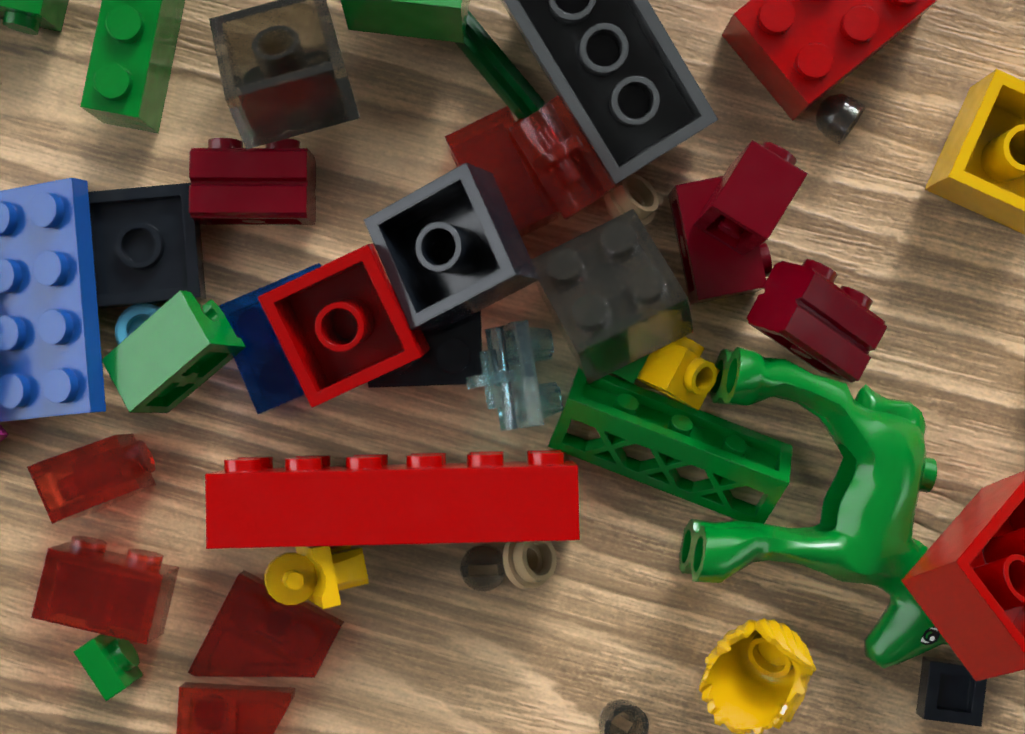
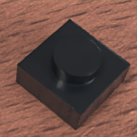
M923 656L916 714L926 720L982 727L987 679L976 682L961 661Z

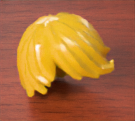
M763 618L758 621L750 619L743 625L737 626L735 630H729L723 639L717 641V645L708 657L705 658L706 668L699 683V691L702 693L701 699L707 703L708 712L714 715V723L721 726L725 724L730 732L737 734H750L753 731L755 734H763L764 730L772 727L780 729L784 722L792 721L795 712L805 698L810 676L817 669L807 645L801 640L797 632L791 630L784 623H778L775 619L767 620Z

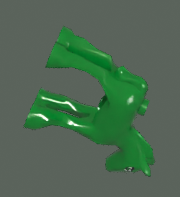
M736 347L733 351L722 349L715 363L716 368L720 371L710 392L713 403L747 406L770 397L793 401L819 418L840 450L843 460L823 499L820 524L814 527L786 528L748 521L709 522L690 519L684 528L679 552V569L681 573L692 574V582L721 583L753 562L769 560L800 564L842 582L874 585L890 595V603L864 639V650L866 657L882 669L898 665L942 644L948 645L901 581L928 550L927 546L912 538L919 492H930L934 487L937 477V463L935 459L926 457L924 441L926 424L922 412L909 401L888 399L874 392L867 384L858 391L854 400L846 383L812 374L786 359L766 358L755 351Z

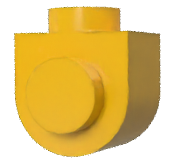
M674 333L670 341L660 337L657 339L637 379L652 389L699 411L708 392L714 386L720 370L716 368L714 363L701 357L705 349L703 346L683 335Z

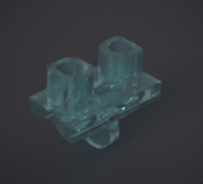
M528 320L510 322L507 325L485 329L488 350L479 352L482 374L466 377L467 389L484 387L487 409L497 408L501 431L545 425L544 418L563 410L560 388L556 382L538 384L535 362L552 359L554 346L551 331L549 329L529 327Z

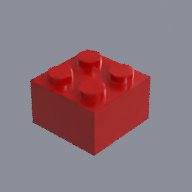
M374 243L367 244L258 296L260 304L311 408L421 358L430 350L422 330L410 329Z

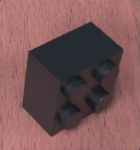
M469 163L460 165L364 219L411 330L441 331L540 280L493 174Z

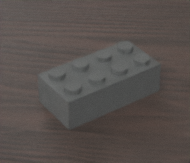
M501 0L613 184L622 181L718 120L648 0Z

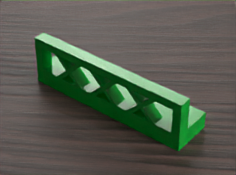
M579 364L565 405L548 444V447L561 450L565 454L736 520L763 524L789 485L793 446L707 412L698 411L681 402ZM573 419L596 428L600 438L587 441L566 432ZM638 444L649 448L655 458L639 461L628 457L622 447ZM693 465L705 470L708 479L693 482L680 477L676 468ZM747 486L764 494L755 506L733 497L730 489Z

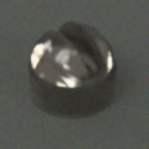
M831 95L819 105L816 114L817 127L825 137L841 145L862 116L866 106L848 95Z
M486 543L477 544L469 548L464 554L460 566L464 582L470 588L477 591H490L499 586L506 574L503 566L502 552L497 547ZM497 564L498 574L469 575V565Z
M618 699L608 702L598 718L601 734H648L649 722L646 714L636 704L628 700ZM617 715L633 723L628 732L612 722Z

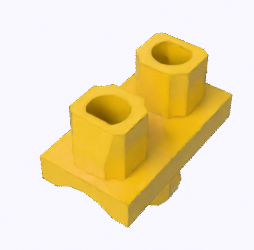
M351 546L296 547V552H288L276 556L268 564L264 573V585L268 594L275 601L285 605H297L309 600L322 609L341 605L340 590L369 584L363 550L360 547L351 548Z

